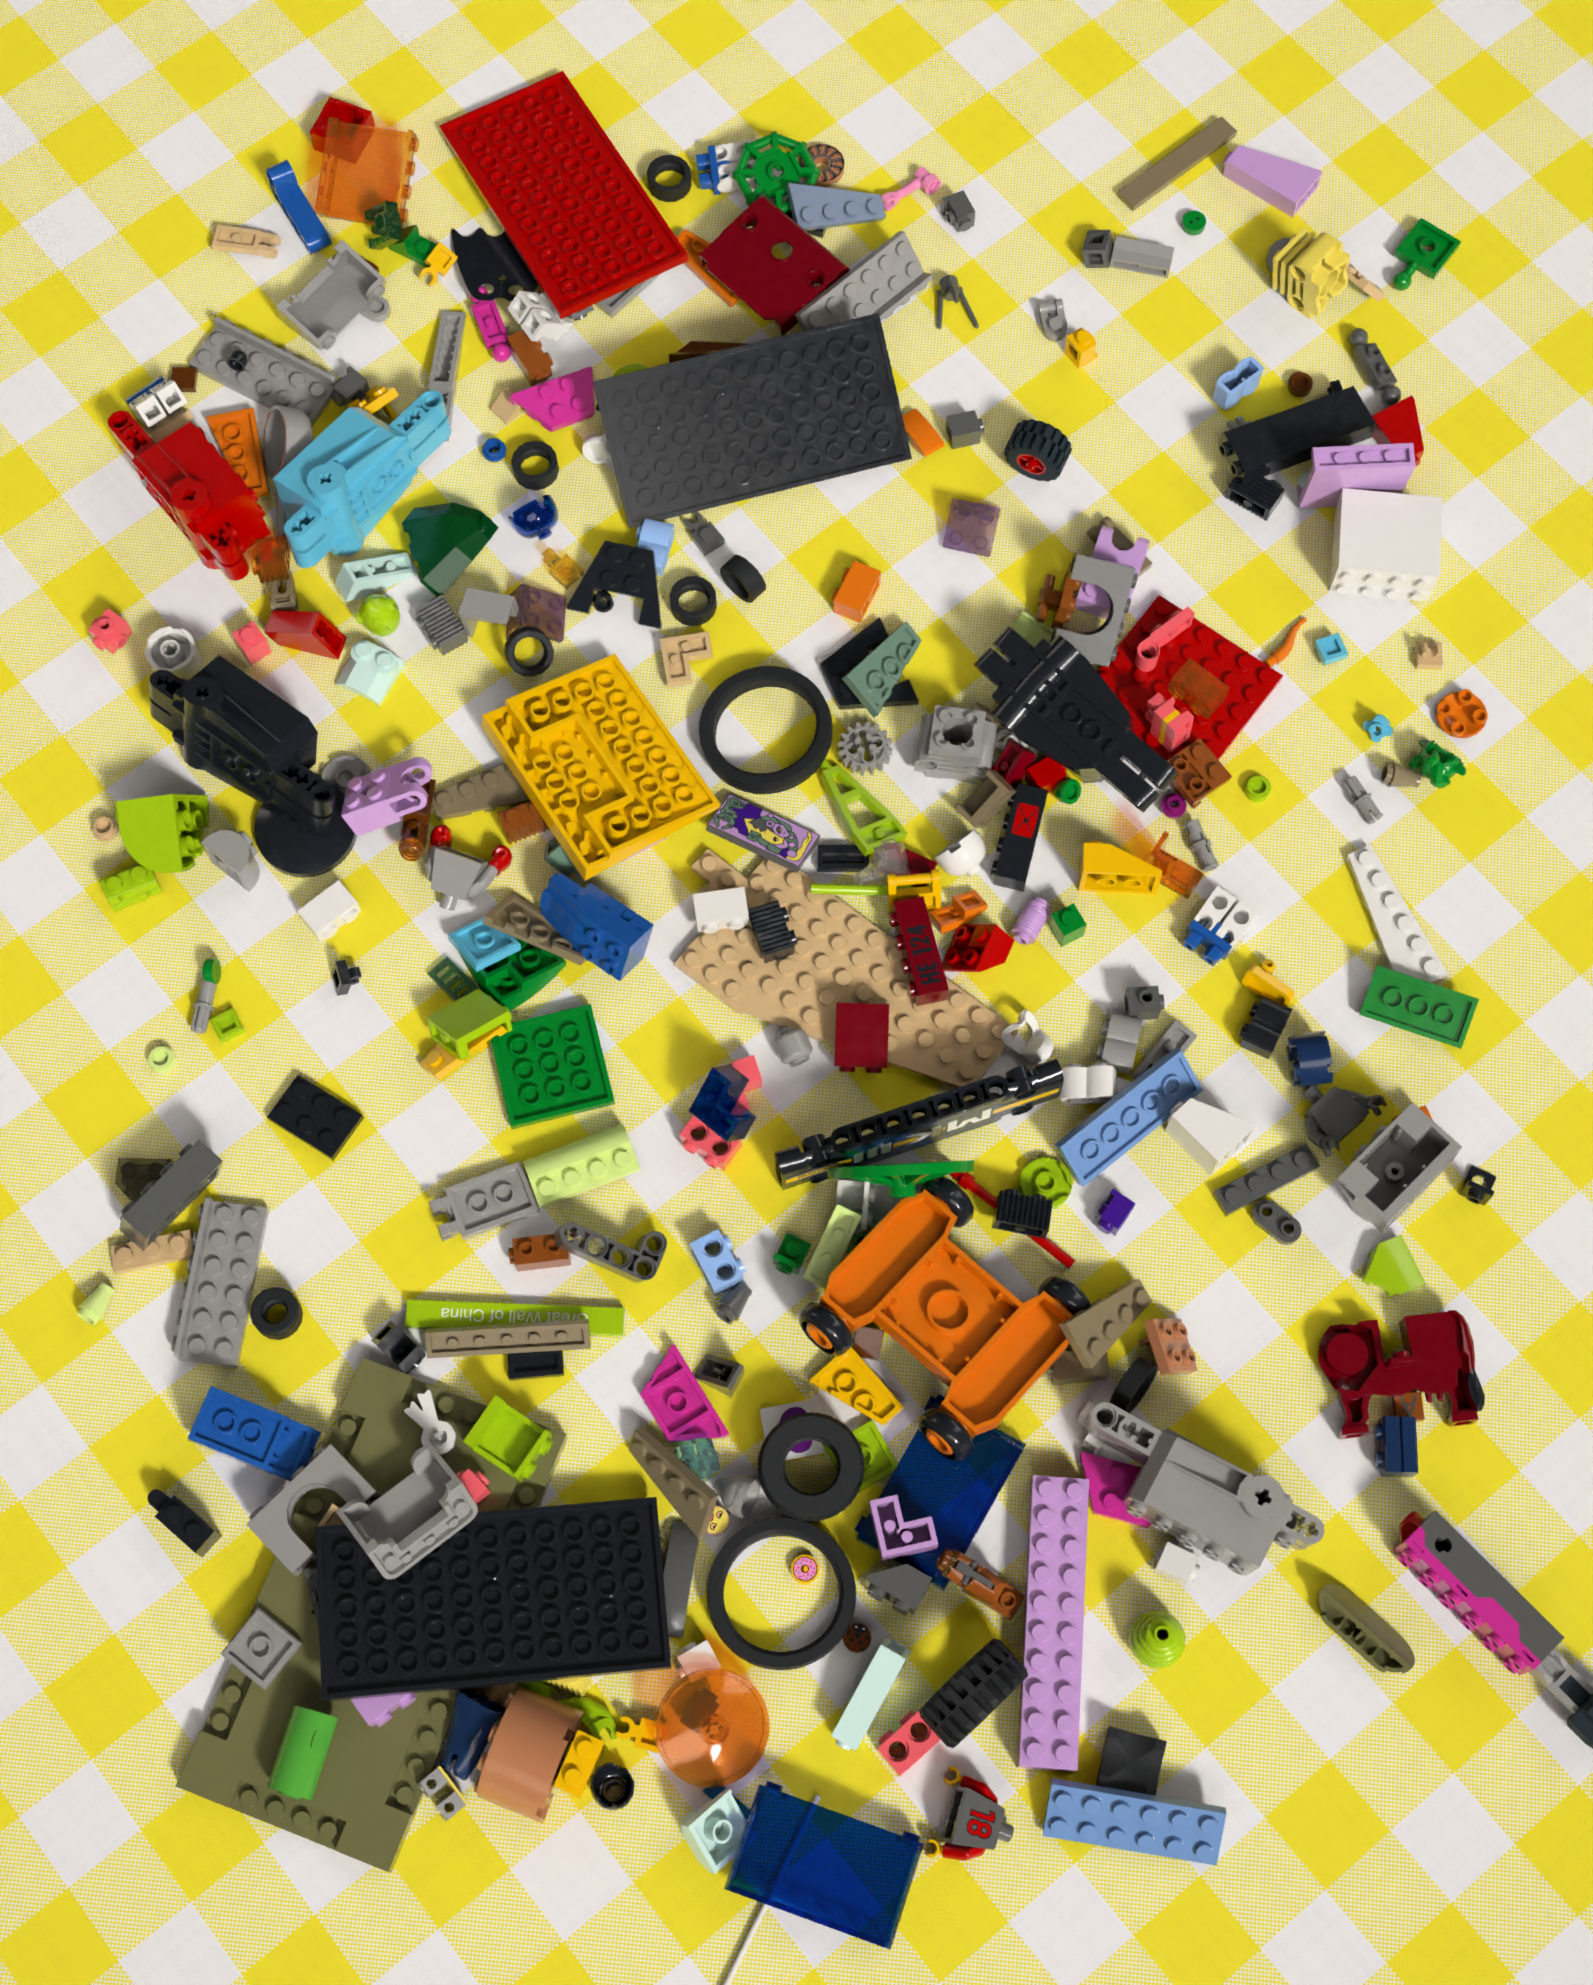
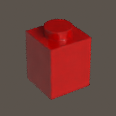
M1046 757L1027 768L1025 780L1029 786L1046 789L1050 793L1056 789L1061 779L1066 778L1067 770L1063 765Z

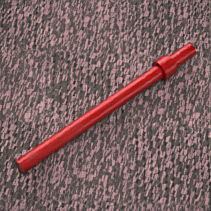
M968 1172L949 1174L958 1181L957 1184L965 1191L967 1189L970 1190L992 1209H995L996 1197L974 1181V1176ZM1027 1235L1067 1268L1070 1269L1076 1261L1047 1237L1044 1239Z

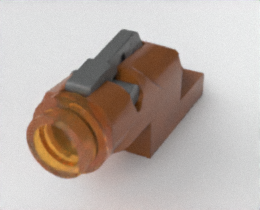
M944 1549L936 1562L935 1567L940 1570V1574L962 1588V1592L1008 1620L1013 1619L1025 1595L1008 1585L1006 1580L956 1549Z

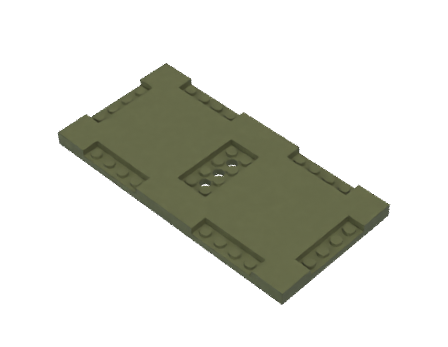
M362 1357L340 1407L342 1411L327 1446L331 1444L380 1495L379 1497L414 1472L410 1462L413 1454L423 1447L421 1442L423 1428L406 1415L404 1410L410 1408V1404L413 1401L423 1411L417 1394H424L427 1390H430L438 1420L448 1422L456 1433L454 1448L445 1455L440 1456L455 1474L461 1470L465 1472L468 1468L474 1474L479 1470L490 1482L486 1487L491 1493L477 1506L478 1512L541 1506L568 1437L566 1434L536 1423L544 1430L547 1429L551 1432L553 1444L546 1455L543 1456L541 1454L535 1462L537 1467L529 1479L524 1478L520 1483L466 1447L463 1442L487 1408L486 1405L414 1379L411 1375ZM316 1488L306 1492L297 1514L294 1513L292 1518L295 1532L316 1555V1527L332 1504L339 1508L346 1504L345 1500L338 1493L327 1488ZM275 1557L250 1616L257 1608H260L303 1644L266 1690L262 1689L236 1666L231 1664L204 1729L198 1733L176 1787L392 1873L424 1794L417 1783L434 1770L449 1732L458 1689L415 1694L416 1700L404 1709L398 1707L391 1713L393 1717L380 1727L377 1725L369 1726L350 1699L322 1702L320 1639L307 1580L305 1579L304 1571L296 1577ZM317 1557L305 1569H317ZM293 1705L339 1718L313 1801L304 1798L299 1800L278 1794V1791L267 1788Z

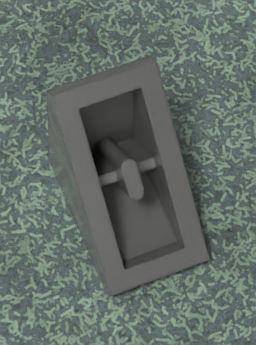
M707 1353L694 1377L732 1398L745 1374L744 1366L740 1363Z

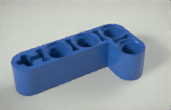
M286 159L265 169L270 188L277 202L309 254L312 255L331 246V239L300 189L288 160Z

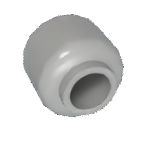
M793 1026L779 1031L780 1036L775 1040L774 1046L782 1063L790 1064L791 1067H794L810 1059L809 1055L812 1053L813 1048L805 1030H795Z

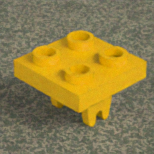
M377 385L366 392L367 397L362 400L356 399L346 406L347 408L360 407L371 415L382 408L392 422L397 416L389 402L397 398L399 394L394 387L381 386L379 388Z

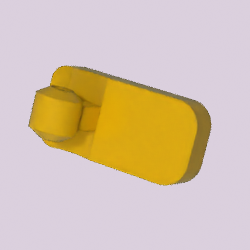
M1266 959L1260 967L1253 964L1241 981L1243 986L1261 998L1265 996L1288 1007L1295 997V992L1272 976L1276 968L1275 963L1272 960Z

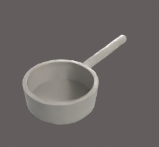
M274 405L268 413L264 429L263 455L265 468L271 479L313 441L310 419L300 409ZM276 489L277 549L280 552H285L287 549V537L284 531L286 514Z

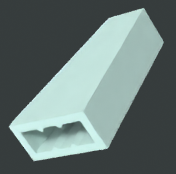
M888 1636L882 1642L831 1735L836 1739L835 1743L848 1751L851 1748L855 1751L858 1749L912 1650Z

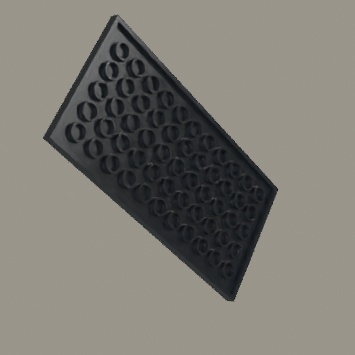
M879 313L593 381L629 528L643 525L645 518L660 521L912 459Z
M657 1497L478 1512L469 1524L394 1579H386L382 1576L345 1524L316 1527L322 1702L671 1669Z

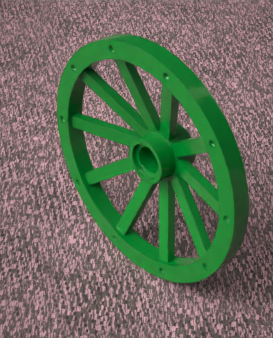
M975 1160L827 1168V1179L851 1178L887 1186L889 1198L915 1197L916 1185L950 1173L975 1171Z

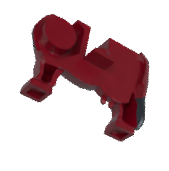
M1449 1310L1448 1312L1404 1316L1399 1322L1404 1351L1393 1353V1358L1387 1359V1362H1385L1378 1320L1361 1321L1356 1325L1339 1324L1330 1326L1323 1335L1317 1356L1320 1369L1338 1394L1339 1404L1345 1417L1344 1425L1338 1432V1438L1340 1440L1364 1437L1369 1433L1366 1422L1369 1419L1368 1405L1371 1395L1402 1396L1417 1390L1425 1393L1426 1401L1430 1403L1432 1402V1394H1436L1437 1400L1442 1401L1444 1393L1449 1403L1448 1427L1470 1425L1479 1420L1477 1412L1483 1409L1485 1395L1475 1372L1474 1342L1469 1325L1463 1315L1456 1310Z

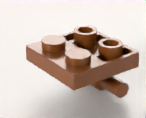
M1071 563L1068 566L1059 591L1053 590L1056 577L1048 574L1045 578L1044 587L1039 593L1037 602L1039 608L1036 620L1044 623L1046 622L1048 610L1055 611L1051 625L1052 629L1054 625L1062 627L1064 623H1068L1071 612L1075 608L1077 600L1075 594L1076 590L1078 591L1081 581L1068 577Z
M1200 738L1167 760L1179 773L1171 782V786L1179 795L1186 799L1193 809L1202 803V799L1232 778L1231 774Z

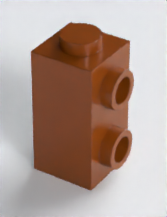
M523 329L506 337L511 355L531 386L543 383L552 376L551 366L553 361L548 352L544 353L542 351L540 339L539 341H531Z
M554 1234L512 1239L513 1247L509 1248L510 1264H515L518 1272L571 1265L570 1253L555 1244Z

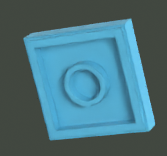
M484 917L448 934L449 941L476 972L521 950V944L515 937L482 924Z

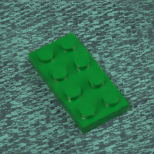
M1376 965L1359 1015L1461 1049L1479 999Z

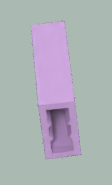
M1241 145L1234 152L1230 151L1223 161L1225 165L1223 176L1292 218L1318 188L1322 176V171Z

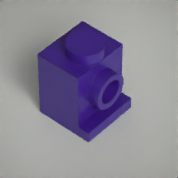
M1112 1189L1107 1199L1108 1201L1105 1200L1097 1212L1100 1218L1096 1227L1105 1234L1111 1233L1116 1236L1133 1211L1136 1203L1115 1189Z

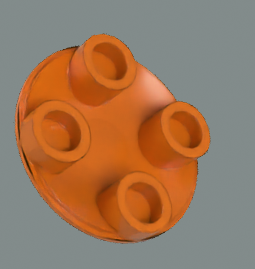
M1468 689L1446 695L1440 700L1436 708V720L1439 727L1448 735L1456 738H1468L1476 735L1483 729L1488 718L1483 702Z

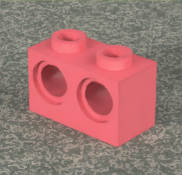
M699 1109L679 1134L680 1141L682 1142L681 1146L691 1154L697 1152L704 1157L703 1161L713 1169L719 1167L724 1171L742 1147L741 1137ZM697 1130L706 1133L702 1139H694L691 1136ZM717 1145H724L728 1148L723 1154H717L713 1151Z
M912 1710L899 1721L902 1726L895 1733L889 1730L878 1740L880 1746L877 1748V1752L898 1777L903 1775L941 1740L920 1717V1711L916 1714ZM918 1723L924 1725L927 1730L926 1737L920 1740L915 1739L910 1732L911 1727ZM893 1743H900L904 1746L905 1755L903 1758L894 1759L891 1757L889 1747Z

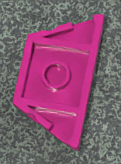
M590 366L513 393L509 397V402L513 405L517 403L527 411L526 415L533 420L539 421L541 426L550 432L592 418L594 415L593 369Z
M673 1344L662 1363L656 1368L651 1380L640 1393L643 1401L669 1443L728 1437V1430L677 1347Z
M1081 1452L1080 1461L1082 1462L1085 1479H1089V1495L1093 1514L1149 1528L1152 1523L1131 1515L1126 1511L1127 1508L1122 1505L1141 1467Z

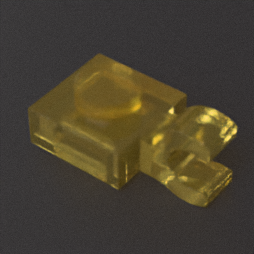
M549 547L542 553L544 556L543 562L551 567L549 574L566 590L584 574V569L567 554L560 558Z

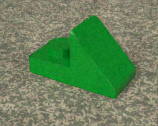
M412 225L400 229L388 248L427 268L429 265L424 261L436 244L421 237L418 226Z

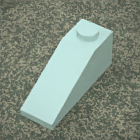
M407 552L343 563L335 584L345 601L366 598L369 594H376L416 575L418 570Z

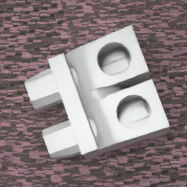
M519 291L507 308L518 324H522L521 328L531 341H539L541 337L558 341L561 335L567 334L573 326V322L569 317L559 318L543 292L539 295L535 292Z

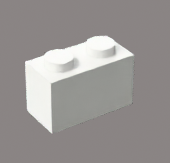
M338 880L297 912L303 923L321 942L324 939L333 937L345 923L353 922L358 917L361 909L358 902Z
M744 887L693 894L698 932L711 934L719 929L739 930L749 925Z

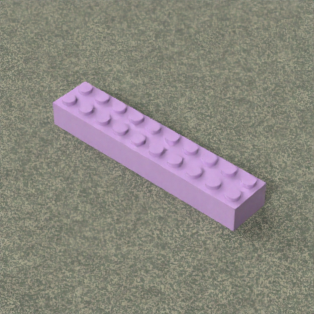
M1033 1475L1030 1480L1022 1664L1027 1669L1028 1677L1021 1683L1017 1768L1072 1773L1078 1771L1089 1479Z

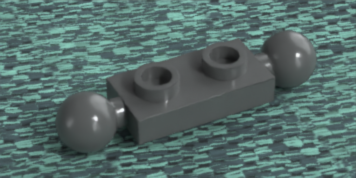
M1356 328L1352 330L1349 334V342L1352 346L1356 347L1353 353L1374 390H1383L1382 399L1386 404L1394 405L1398 403L1401 399V391L1397 386H1394L1397 379L1376 343H1367L1368 333L1364 329Z

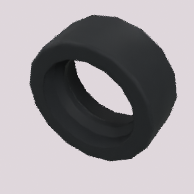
M663 155L653 160L648 167V189L652 196L658 200L676 202L683 199L689 193L692 186L691 171L688 163L681 157ZM665 171H675L683 176V180L674 186H664L656 182V177Z
M539 441L526 442L513 453L511 462L514 478L524 488L530 490L545 489L557 479L559 472L557 456L553 448L548 444ZM541 456L549 461L550 466L542 474L528 475L521 470V464L529 457Z
M734 555L720 568V574L726 585L736 596L745 602L752 603L766 590V583L759 571L740 555Z
M698 576L685 577L678 580L671 589L669 595L671 612L680 623L688 626H699L708 622L714 616L717 608L716 591L706 579ZM695 590L704 593L708 598L707 605L695 612L682 609L678 601L682 594Z
M522 627L509 635L505 643L504 653L508 664L516 673L522 676L534 677L542 674L549 668L553 661L554 650L551 641L543 631L535 627ZM527 637L539 640L544 649L542 659L532 666L520 664L514 655L517 643Z

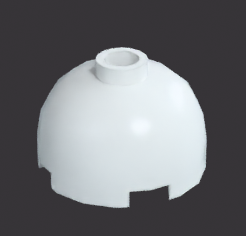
M974 828L962 835L952 845L950 844L943 849L934 859L944 872L952 876H961L967 873L970 877L982 868L979 864L985 858L986 846L981 835Z

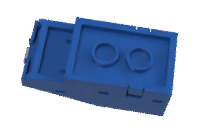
M555 873L549 879L548 887L543 890L539 903L541 914L563 938L572 944V948L575 951L582 953L586 960L621 981L644 958L654 924L592 883L583 888L562 873Z
M211 1386L187 1439L189 1442L291 1482L293 1480L291 1478L292 1475L300 1467L304 1466L306 1468L313 1461L314 1447L321 1432Z

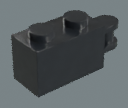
M158 1489L152 1490L148 1494V1503L158 1511L155 1518L202 1558L221 1537L214 1528L177 1496L173 1495L170 1498Z

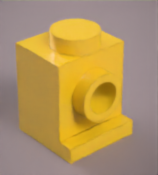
M1081 327L1066 336L1064 353L1078 369L1098 357V354L1095 352L1096 341L1087 330Z

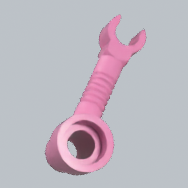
M920 167L915 172V179L897 191L885 193L881 197L884 201V209L890 211L902 198L918 188L923 189L928 195L934 194L940 188L941 180L934 173H930L925 167Z

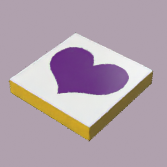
M814 1399L760 1409L764 1437L766 1438L777 1424L790 1416L809 1412L816 1413ZM809 1440L797 1444L790 1450L785 1462L824 1455L822 1443Z

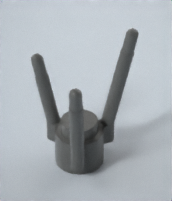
M947 275L941 278L939 281L940 289L936 291L938 297L937 328H942L943 299L958 303V297H960L976 329L979 328V324L963 293V289L959 286L957 277Z

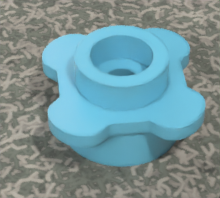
M1377 714L1371 721L1367 720L1363 724L1364 730L1369 732L1373 742H1380L1381 738L1391 736L1393 733L1389 720L1381 714Z

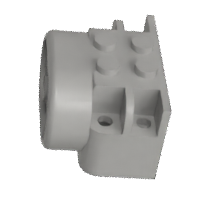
M1413 1102L1388 1127L1383 1124L1373 1135L1374 1138L1370 1141V1145L1363 1144L1354 1154L1355 1157L1351 1161L1352 1164L1337 1178L1340 1181L1341 1191L1347 1197L1351 1209L1360 1218L1372 1223L1381 1233L1421 1197L1430 1184L1451 1164L1462 1148L1458 1142Z

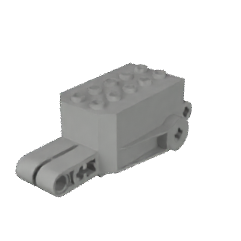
M1101 1402L1097 1404L1086 1419V1430L1090 1435L1142 1464L1122 1503L1127 1508L1126 1511L1137 1518L1147 1520L1156 1529L1172 1534L1181 1543L1197 1548L1206 1557L1227 1565V1568L1239 1575L1246 1576L1258 1569L1272 1542L1285 1549L1292 1547L1296 1550H1305L1319 1542L1324 1535L1325 1530L1322 1521L1294 1505L1291 1496L1284 1493L1280 1483L1274 1478L1265 1475L1254 1476L1168 1428L1161 1431L1112 1403ZM1097 1416L1104 1417L1108 1425L1098 1422ZM1126 1431L1130 1433L1129 1438L1125 1436Z

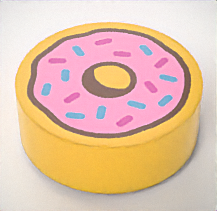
M800 1555L794 1559L791 1565V1574L795 1581L800 1584H809L817 1578L819 1565L815 1558L810 1555Z

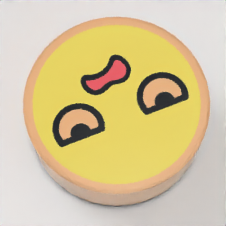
M715 1506L707 1533L720 1535L729 1526V1515L724 1508Z

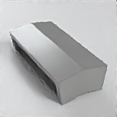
M1116 236L1110 267L1168 278L1174 247Z

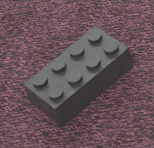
M200 1140L194 1145L191 1143L187 1144L179 1153L180 1158L175 1164L172 1162L168 1163L160 1172L161 1177L156 1183L149 1182L140 1192L142 1194L140 1199L136 1203L133 1200L130 1201L121 1211L123 1215L120 1217L119 1230L142 1251L219 1176L223 1161Z

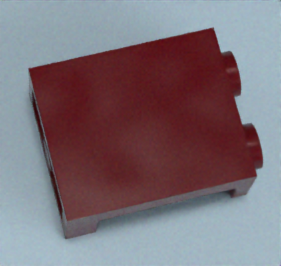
M836 1002L834 1066H840L839 1072H855V1067H866V1073H882V1068H887L889 1004Z

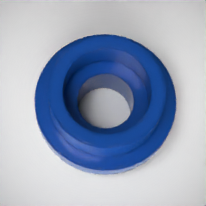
M497 438L488 439L482 447L484 458L490 462L501 461L507 453L505 444Z

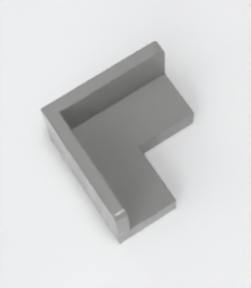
M467 587L458 614L467 636L473 637L478 621L506 625L510 616H517L519 607L515 596Z

